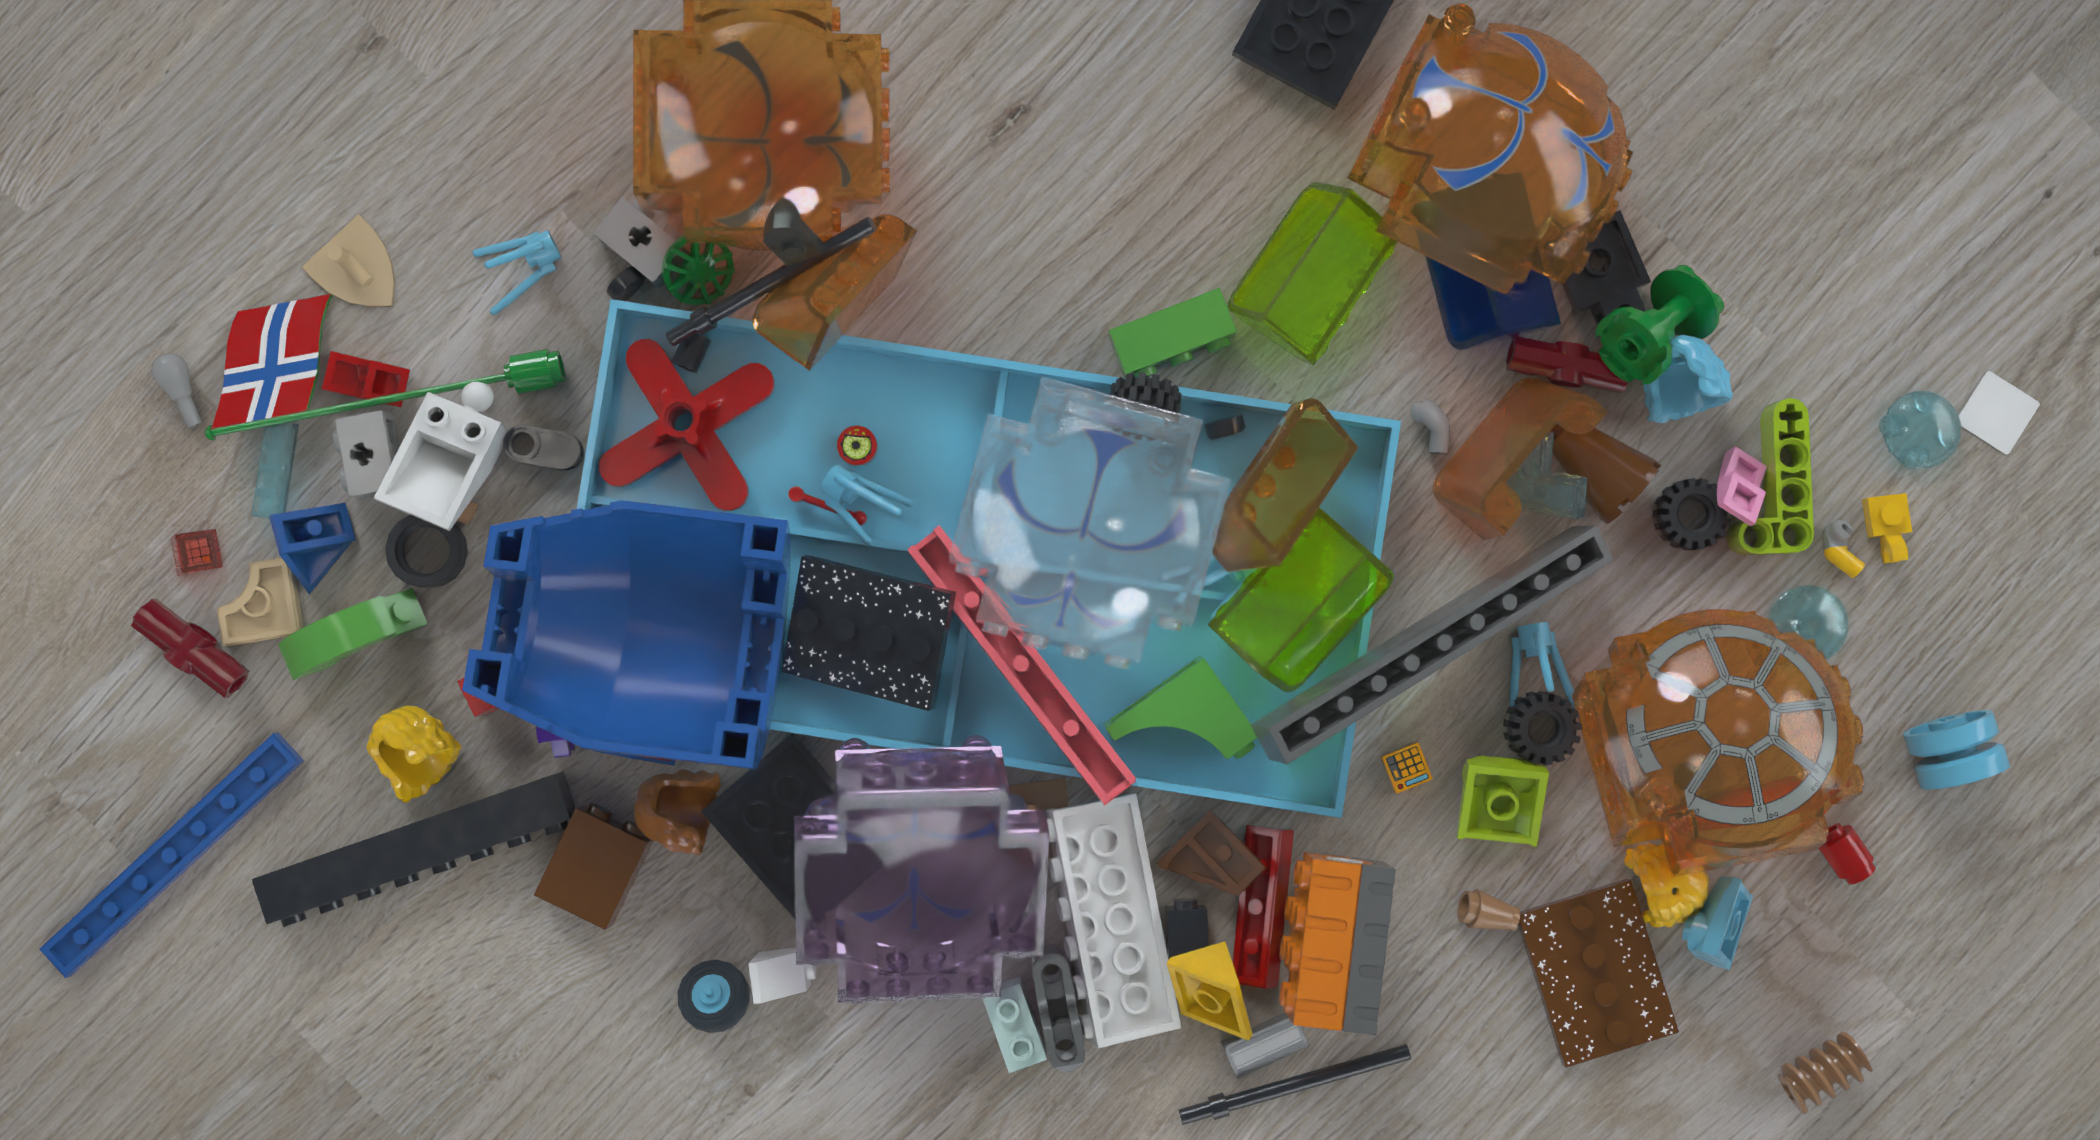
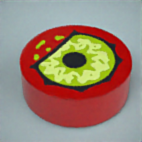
M855 425L846 428L840 434L837 441V450L840 457L846 463L853 466H863L870 463L876 456L878 443L876 437L869 429Z

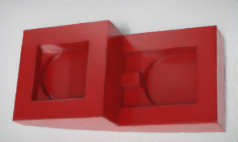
M330 351L321 389L365 400L402 393L406 391L410 369ZM403 401L387 403L386 405L402 408Z

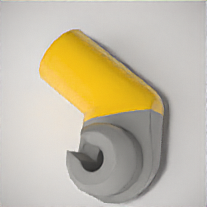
M1836 520L1834 523H1829L1823 531L1824 556L1850 578H1855L1863 570L1865 563L1848 551L1847 539L1850 538V534L1853 532L1851 525L1845 520Z

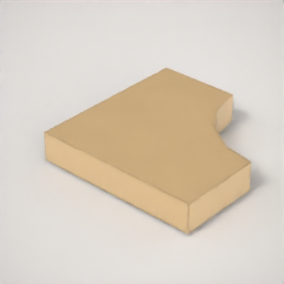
M282 558L250 563L249 579L243 592L233 602L217 608L222 647L286 638L304 627L297 578Z

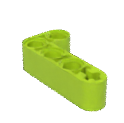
M1787 398L1769 404L1761 413L1762 463L1767 466L1763 476V490L1766 492L1764 497V518H1757L1756 523L1752 526L1743 521L1735 522L1730 526L1726 536L1727 544L1733 552L1739 555L1797 553L1809 548L1813 542L1814 522L1809 414L1803 402L1795 398ZM1782 412V415H1788L1789 422L1780 420L1779 413ZM1779 435H1791V438L1783 440L1779 439ZM1783 447L1787 448L1792 454V463L1789 467L1785 466L1780 460V451ZM1785 486L1790 488L1794 494V501L1791 506L1786 505L1781 497ZM1786 526H1790L1795 531V542L1791 546L1783 538V531ZM1747 527L1752 528L1756 533V543L1752 547L1748 546L1743 538Z

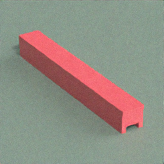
M937 526L915 546L912 545L908 548L909 555L933 586L956 592L953 612L1101 803L1105 806L1136 782V777L941 526Z

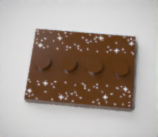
M1623 879L1520 912L1519 930L1559 1057L1565 1068L1679 1033L1631 880Z

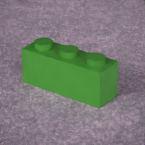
M1217 288L1110 329L1108 337L1124 378L1126 379V374L1133 373L1135 378L1139 377V372L1146 373L1148 378L1153 376V374H1157L1155 367L1170 362L1172 367H1177L1194 359L1192 353L1207 348L1209 353H1213L1230 346L1229 339L1235 336L1237 330L1221 289Z

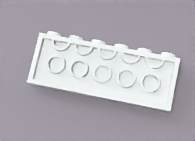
M1136 793L1117 796L1105 806L1100 800L1060 809L1050 808L1044 810L1046 819L1041 820V829L1045 842L1051 844L1053 858L1049 859L1048 862L1049 871L1053 882H1058L1061 897L1056 899V907L1061 922H1066L1068 937H1064V949L1068 960H1073L1076 976L1071 978L1076 1000L1081 999L1083 1015L1079 1016L1083 1038L1088 1039L1089 1043L1095 1047L1102 1048L1180 1029L1181 1022L1175 991L1166 964L1168 962V955Z

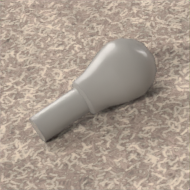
M167 353L157 357L151 368L152 377L155 382L168 394L171 401L176 402L188 428L203 423L191 397L193 392L190 386L187 363L177 354Z

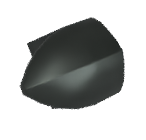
M781 197L772 207L766 218L763 242L787 266L821 255L823 252V241L800 218L797 206L786 197Z

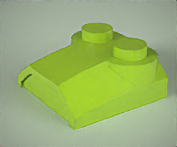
M1483 755L1467 759L1461 774L1463 788L1457 839L1471 838L1530 844L1533 847H1537L1549 777L1547 768L1524 759Z

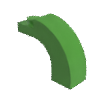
M413 588L386 597L378 596L324 617L283 639L278 646L292 679L296 680L328 669L343 658L362 649L421 629L428 623Z

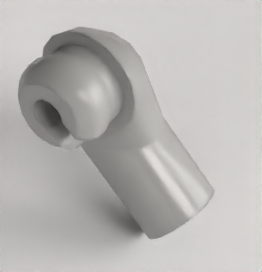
M1427 399L1423 402H1415L1411 407V418L1415 422H1423L1430 430L1428 453L1448 454L1449 418L1434 401Z

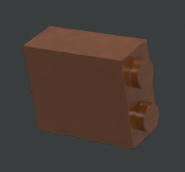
M590 803L589 807L584 805L575 809L534 896L606 930L614 925L654 840L645 836L635 822L626 820L625 824H622L610 818L612 815L610 810Z

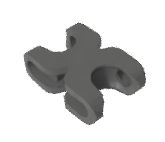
M1044 944L1032 953L1031 969L1047 1054L1051 1065L1056 1070L1071 1072L1078 1069L1085 1060V1047L1071 973L1064 951L1056 945ZM1048 964H1055L1059 967L1057 973L1053 975H1045L1041 971ZM1063 1039L1072 1041V1044L1065 1049L1056 1046Z

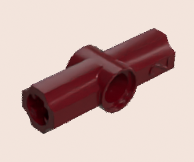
M1514 336L1508 348L1506 370L1548 378L1547 382L1571 388L1587 386L1616 393H1624L1628 384L1627 381L1616 376L1605 365L1598 352L1589 351L1590 348L1583 344L1566 341L1549 343Z
M151 599L148 603L141 606L133 616L131 626L164 651L163 657L170 664L187 674H194L222 697L229 698L247 680L250 671L236 661L234 657L218 647V641L212 634L197 624L186 622L158 599Z

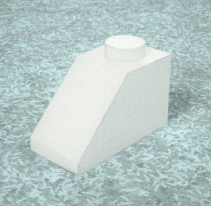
M806 946L762 951L748 963L754 1004L805 992L811 986V980L816 979L815 959L813 955L807 956Z

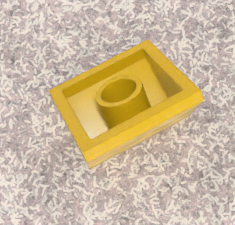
M1226 942L1170 957L1166 964L1181 1014L1249 1041L1253 1034L1240 984Z

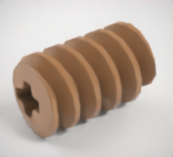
M1845 1032L1839 1033L1836 1036L1837 1044L1832 1040H1826L1823 1043V1051L1819 1048H1812L1809 1051L1810 1060L1805 1056H1798L1795 1059L1796 1068L1789 1063L1781 1066L1782 1076L1778 1074L1781 1085L1794 1105L1803 1114L1808 1113L1806 1099L1809 1098L1817 1106L1822 1105L1819 1095L1820 1091H1824L1833 1099L1836 1097L1833 1084L1837 1083L1847 1091L1850 1089L1847 1076L1851 1075L1861 1083L1864 1081L1861 1068L1864 1067L1870 1072L1873 1071L1865 1053L1849 1034Z

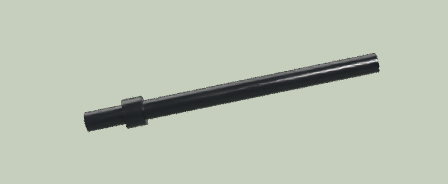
M868 216L823 242V252L821 255L791 266L785 264L712 307L703 306L691 313L689 320L666 332L669 343L672 346H676L697 333L704 335L716 328L718 321L874 233L877 229L873 220Z
M1407 1044L1227 1096H1224L1223 1092L1208 1096V1101L1181 1108L1178 1111L1182 1125L1209 1117L1217 1120L1230 1116V1111L1411 1060V1055Z

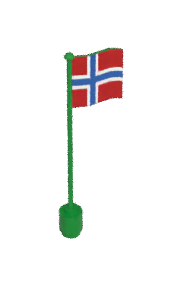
M332 294L237 311L227 340L222 394L213 425L207 426L204 434L207 439L215 441L216 436L424 397L427 392L439 394L460 390L471 382L492 384L506 381L509 388L515 387L518 394L555 388L557 383L565 382V368L559 351L550 352L549 349L511 355L509 357V364L504 365V373L309 410L319 374L323 323L332 298Z

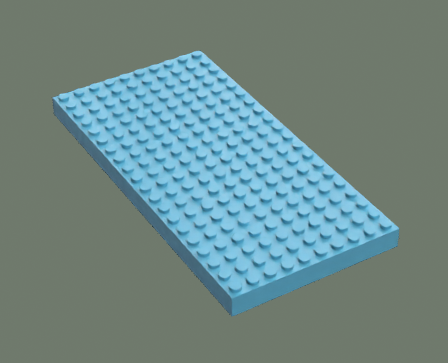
M610 299L577 509L587 510L610 505V502L624 500L788 520L791 538L789 598L781 668L770 725L771 730L1082 778L954 612H952L935 708L931 711L781 672L802 556H815L933 586L909 555L907 549L912 545L915 546L940 525L1136 777V782L1131 786L1342 818L1356 722L1289 764L1269 760L1258 738L1253 741L1255 747L1243 757L1235 759L1232 756L1226 759L1213 744L1201 736L1184 729L1166 726L1143 728L1114 741L1106 730L1104 723L1199 655L1206 660L1252 724L1367 653L1401 421L1178 387L1182 399L1176 431L1173 433L1168 432V436L1164 438L1156 434L1155 440H1149L1147 435H1143L1142 440L1135 439L1136 434L1131 433L1129 437L1139 444L1122 449L1108 463L1097 490L1088 529L1099 538L1111 543L1122 545L1143 543L1155 537L1167 527L1176 515L1181 501H1183L1187 518V533L1171 544L1157 550L1137 554L1118 553L1099 546L1087 535L1084 541L1081 542L1079 541V533L1057 536L1043 533L1030 527L1008 507L994 480L1004 465L1015 455L1013 464L1014 485L1025 510L1036 520L1052 527L1062 529L1080 527L1090 498L1096 470V453L1093 443L1080 427H1096L1116 431L1113 429V424L1108 423V417L1106 416L1111 385L1116 383V379L1119 377L725 317L717 322L716 328L702 335L711 340V343L697 374L673 364L693 397L749 363H760L766 366L772 372L775 379V388L767 400L716 431V434L749 487V497L740 509L723 511L710 501L682 454L677 455L626 487H614L601 477L599 462L602 455L610 448L659 419L627 367L625 361L629 346L640 339H651L664 349L672 361L678 345L672 346L669 343L666 332L689 320L690 314L693 313L691 311ZM691 413L681 414L675 422L676 431L687 430L693 422V415ZM1233 415H1243L1246 425L1244 431L1213 440L1207 437L1204 424ZM859 425L866 427L876 437L878 443L876 456L866 465H850L838 453V438L850 426ZM1123 429L1116 432L1123 434ZM839 464L848 471L853 470L861 477L911 499L913 506L907 507L879 495L902 510L901 515L896 516L860 495L851 505L844 502L842 505L845 509L852 512L860 510L866 514L867 521L861 526L871 538V543L866 545L840 515L804 501L797 503L790 500L788 497L790 488L798 486L804 490L805 494L826 501L828 495L820 490V486L827 473L835 465ZM1247 542H1251L1257 548L1266 565L1264 570L1257 573L1260 581L1249 587L1217 620H1213L1211 614L1242 582V579L1235 582L1228 574L1199 591H1194L1192 586L1224 567V561L1179 578L1177 577L1169 581L1162 580V575L1224 552L1235 544L1241 547ZM1074 571L1077 578L1074 594L1088 612L1103 619L1130 623L1113 630L1101 631L1086 621L1070 601L1064 616L1065 632L1051 629L1058 619L1061 599L1038 608L1018 609L1004 595L1000 587L1025 598H1046L1062 590L1065 577L1069 572Z

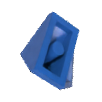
M346 503L269 516L279 555L309 595L349 545L356 540Z

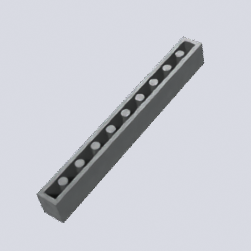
M1597 525L1572 526L1252 723L1251 727L1268 759L1289 764L1614 561Z

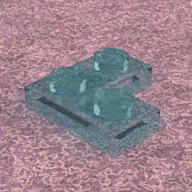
M1523 427L1510 429L1506 506L1572 519L1584 517L1587 477L1551 471L1554 432Z

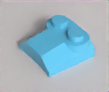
M1720 876L1702 910L1696 914L1695 918L1688 917L1682 934V939L1688 941V950L1696 958L1726 970L1731 968L1753 895L1743 885L1742 879Z

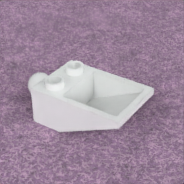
M481 382L467 384L461 394L464 406L427 392L374 499L450 531L492 471L503 449V439L507 432L502 423L479 413L486 411L493 403L494 394L491 387ZM440 416H443V419L438 422ZM472 428L479 431L480 434L472 438L468 431Z

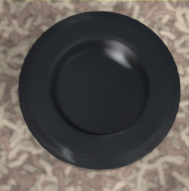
M628 267L612 280L607 288V294L613 300L626 301L640 289L646 277L636 268Z
M1238 414L1204 424L1207 437L1213 440L1245 430L1246 425L1243 415Z

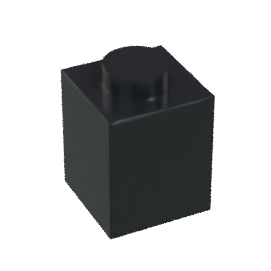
M1181 898L1174 899V906H1165L1166 950L1169 959L1170 957L1208 946V915L1205 905H1198V899Z

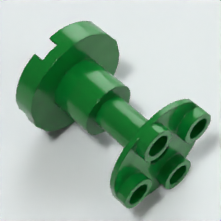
M1679 265L1675 269H1666L1654 278L1650 287L1651 303L1654 309L1641 311L1633 307L1617 308L1599 322L1595 334L1596 338L1601 336V343L1603 345L1598 350L1600 357L1605 365L1622 380L1631 382L1637 379L1644 381L1641 385L1654 382L1669 369L1672 362L1670 342L1674 338V333L1679 336L1687 335L1704 339L1716 330L1719 324V315L1724 310V302L1687 265Z

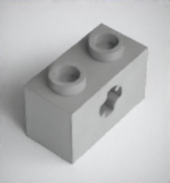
M622 196L592 233L661 289L664 285L662 278L664 256L669 247L682 235L669 224H666L663 229L651 220L655 213L638 199L631 204ZM639 235L648 236L651 242L647 246L637 241ZM684 246L679 249L688 255L690 254ZM674 254L671 264L680 266L684 258ZM670 270V277L675 271Z
M383 410L335 419L337 430L333 431V442L337 452L342 455L344 468L340 470V481L344 491L348 492L349 497L357 499L374 497L400 447L394 414ZM366 449L373 450V458H367L370 463L363 462L362 460L363 453L368 454Z

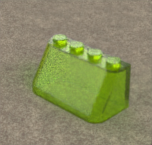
M1321 182L1312 183L1298 195L1240 280L1228 300V309L1241 321L1302 362L1314 366L1317 360L1327 351L1328 344L1340 326L1348 320L1351 310L1361 295L1369 289L1372 279L1382 264L1390 258L1395 245L1402 235L1353 189Z
M1314 504L1308 512L1298 519L1296 526L1282 542L1276 544L1271 549L1269 556L1257 570L1245 578L1241 588L1233 597L1220 606L1208 626L1255 672L1282 691L1292 692L1306 682L1387 592L1393 582L1394 574L1375 555L1319 506Z

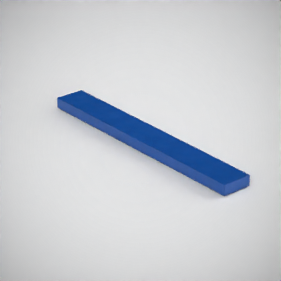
M279 732L273 733L39 950L65 978L72 976L304 762L302 757Z

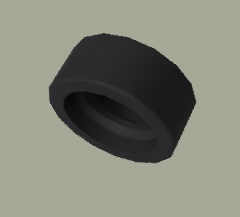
M409 515L396 523L388 535L385 547L387 563L394 575L408 585L421 588L440 587L454 580L464 568L468 554L466 538L458 525L454 524L451 530L448 531L413 515ZM425 527L435 528L443 533L450 549L448 560L444 566L438 571L428 574L419 573L412 569L407 563L404 554L406 540L410 534L419 528Z

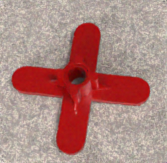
M651 339L635 341L626 352L625 362L659 419L606 451L599 462L601 477L614 487H626L677 455L682 454L710 501L717 508L723 511L740 509L749 497V487L716 434V431L761 404L772 395L775 388V379L772 372L760 363H749L693 397L666 352L657 342ZM691 413L693 415L691 426L687 430L676 431V419L681 414Z

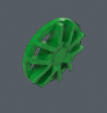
M706 232L688 233L678 238L667 250L662 263L663 282L670 294L682 303L710 305L712 304L711 301L719 296L723 297L724 291L730 284L733 273H735L733 254L727 245L713 234ZM706 239L704 251L701 253L700 240ZM691 241L689 255L679 250L684 244ZM715 243L721 248L722 252L713 254ZM674 254L684 258L681 266L671 264ZM726 260V266L715 268L717 262ZM670 270L681 273L673 283L670 279ZM724 275L722 282L719 284L715 277ZM689 281L688 286L681 295L677 290ZM709 282L715 288L710 294L707 293L705 284ZM698 289L701 297L691 298Z

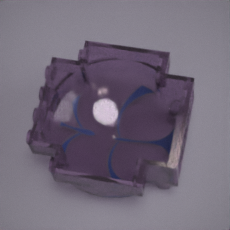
M979 735L968 737L961 747L870 749L865 741L859 738H851L846 740L839 750H835V794L811 802L804 816H794L796 965L810 964L819 966L837 963L838 1003L860 1004L880 1001H941L959 998L984 999L986 997H1001L1002 957L1026 958L1029 956H1043L1049 852V828L1045 810H1030L1022 796L1009 793L1001 746H992L988 739Z

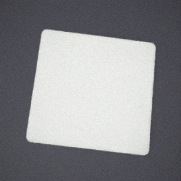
M1987 371L1957 417L1956 423L2007 455L2023 433L2040 403L1993 372Z

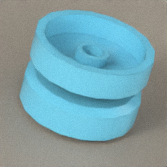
M1977 710L1941 717L1910 728L1903 733L1909 754L1917 757H1926L1914 767L1921 789H1943L1968 784L1992 777L2011 767L2004 745L1996 742H1987L1999 733L1992 710Z

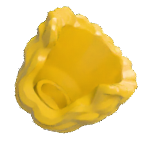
M408 705L379 717L372 726V732L369 735L366 748L369 755L376 762L381 774L390 779L396 797L402 800L403 803H408L412 798L425 795L431 785L437 784L451 770V765L460 754L461 744L454 739L451 733L444 730V724L441 720L431 716L422 708Z
M1652 843L1639 844L1636 848H1628L1626 850L1624 864L1629 869H1633L1635 875L1640 877L1642 889L1647 898L1649 910L1644 911L1642 914L1645 923H1649L1652 927L1656 928L1663 926L1673 927L1676 923L1686 922L1690 914H1697L1701 910L1703 902L1709 894L1708 884L1710 879L1702 863L1698 862L1693 855L1682 852L1677 846L1655 845ZM1675 887L1676 892L1672 894V889Z

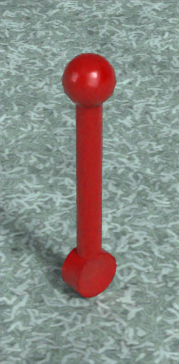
M794 486L788 491V497L793 502L804 501L838 514L834 509L826 505L824 500L805 494L804 490L798 486ZM847 510L860 526L866 523L867 516L863 511L852 512Z

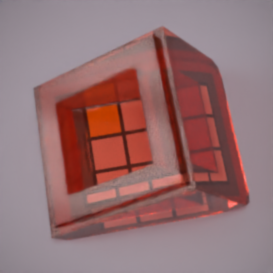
M216 529L174 534L171 537L177 576L223 567Z

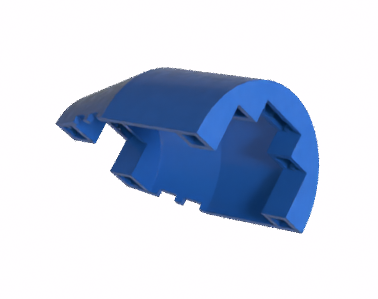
M620 500L610 502V505L587 510L579 508L571 510V513L547 518L538 516L491 525L483 567L494 578L482 650L469 649L462 691L587 750L756 769L762 759L769 734L784 646L791 565V538L788 520Z

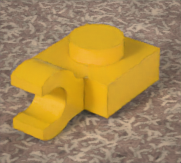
M1907 493L1862 499L1867 537L1880 538L1883 564L1908 560L1907 545L1901 534L1912 532Z

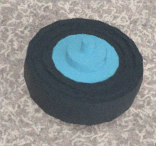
M717 959L703 961L692 967L682 978L677 992L678 1007L683 1018L697 1030L708 1033L723 1032L736 1025L745 1015L750 1002L749 985L743 973L731 963Z

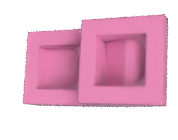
M1736 446L1726 451L1717 483L1718 506L1749 526L1754 525L1766 494L1760 488L1767 466Z

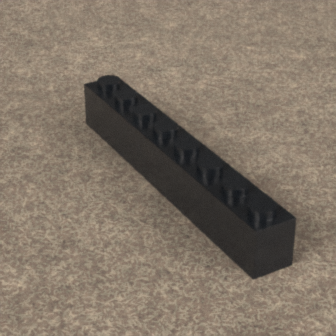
M563 771L251 880L266 925L281 920L282 926L286 927L307 919L305 915L307 910L318 907L320 914L343 907L342 898L356 894L358 901L382 893L380 888L382 884L394 881L395 887L398 888L418 881L420 879L417 872L431 868L435 875L457 867L455 862L457 858L469 855L471 862L493 855L495 853L492 846L507 842L510 849L532 841L530 833L543 828L546 836L565 830L568 825L567 820L571 819L576 807Z

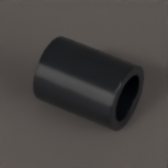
M698 333L678 345L671 362L697 374L711 340Z

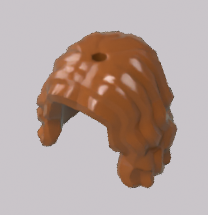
M680 769L673 774H658L645 780L638 789L637 800L634 803V817L639 830L651 840L658 841L671 852L700 855L703 852L708 834L707 831L711 824L701 811L717 798L716 793L721 787L719 773H708L704 770L693 773Z

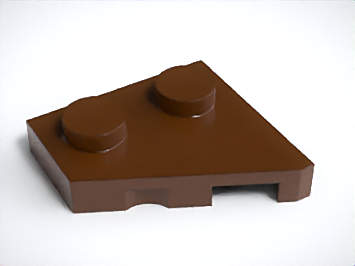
M1209 810L1156 863L1164 870H1170L1239 896L1267 869L1259 858L1212 810Z

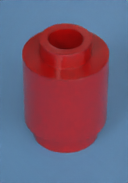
M1836 823L1820 833L1819 837L1821 840L1818 842L1817 848L1839 879H1845L1849 885H1854L1867 879L1875 872L1876 867L1873 864V855L1851 825L1842 826L1840 823Z

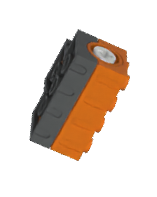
M1306 851L1303 853V861L1296 860L1294 884L1298 885V887H1294L1293 896H1287L1284 913L1285 920H1289V936L1283 935L1280 944V959L1284 960V965L1288 967L1289 977L1288 982H1281L1279 1005L1283 1006L1284 1012L1293 1025L1341 1031L1342 1029L1344 1032L1376 1035L1396 869L1384 861Z

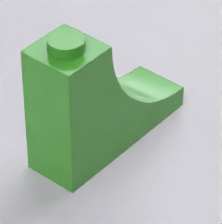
M1201 655L1104 723L1106 730L1114 741L1143 728L1166 726L1184 729L1206 739L1226 759L1232 756L1235 759L1243 757L1255 747L1253 741L1257 739L1251 723Z

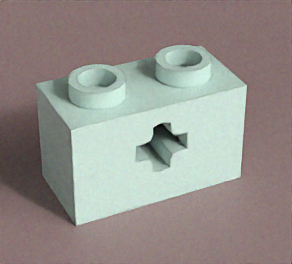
M1021 976L984 989L982 999L1008 1072L1012 1073L1047 1060V1049Z

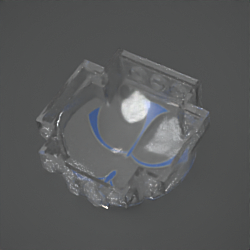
M1041 377L1029 424L988 414L949 556V563L956 565L955 572L979 578V575L987 578L976 622L984 624L982 631L1002 637H1007L1008 630L1016 632L1015 635L1023 637L1021 644L1040 650H1045L1048 644L1062 647L1061 655L1082 661L1088 659V655L1094 656L1099 654L1105 656L1104 664L1128 670L1130 663L1136 665L1140 663L1150 622L1157 623V626L1177 632H1181L1182 626H1192L1196 617L1231 479L1191 468L1203 420Z

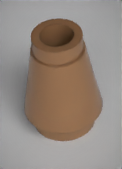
M1475 889L1472 892L1465 891L1461 895L1457 908V918L1460 922L1465 923L1468 928L1508 929L1514 931L1519 924L1520 909Z

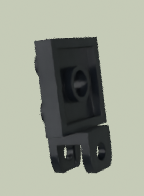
M1621 210L1548 238L1544 242L1575 314L1591 308L1590 310L1598 326L1604 317L1617 308L1633 307L1645 311L1637 289L1648 285L1651 280ZM1595 252L1598 257L1605 256L1607 259V263L1602 266V272H1597L1595 268H1590L1588 262L1591 260L1590 253Z

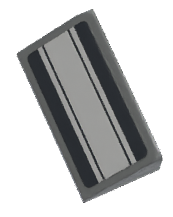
M1285 1012L1251 1027L1253 1035L1249 1041L1235 1035L1221 1041L1237 1079L1309 1046L1302 1027L1293 1025Z

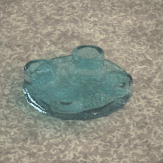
M1913 391L1899 397L1888 408L1886 415L1879 422V429L1883 434L1889 452L1909 469L1932 468L1944 463L1956 451L1961 438V421L1955 408L1944 397L1930 391Z

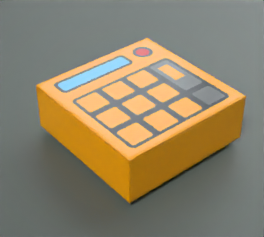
M1418 742L1380 756L1393 791L1396 794L1433 780Z

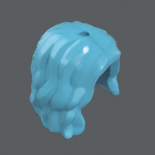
M1687 335L1676 336L1670 342L1672 362L1669 369L1654 382L1643 385L1646 394L1644 402L1649 411L1647 420L1656 423H1666L1670 419L1678 420L1693 416L1696 412H1704L1708 408H1716L1729 402L1733 396L1730 385V373L1724 368V362L1715 355L1710 345L1699 338Z

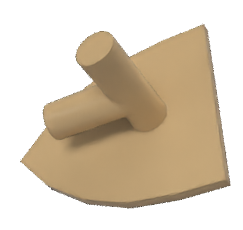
M360 214L354 217L302 266L305 272L328 293L342 300L367 307L393 306L395 280L392 261L383 241Z

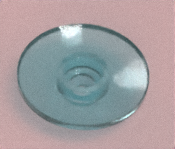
M1813 585L1798 586L1783 593L1774 603L1769 615V633L1793 647L1810 664L1819 663L1834 656L1844 644L1848 633V617L1841 601L1830 591ZM1812 617H1815L1819 622V627L1815 632L1811 631L1808 627V621Z

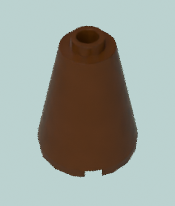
M1573 417L1569 422L1562 418L1547 434L1552 440L1547 447L1605 524L1611 523L1622 513L1618 509L1620 505L1625 506L1628 502L1632 503L1644 491L1659 472L1658 468L1661 467V464L1655 459L1576 417Z

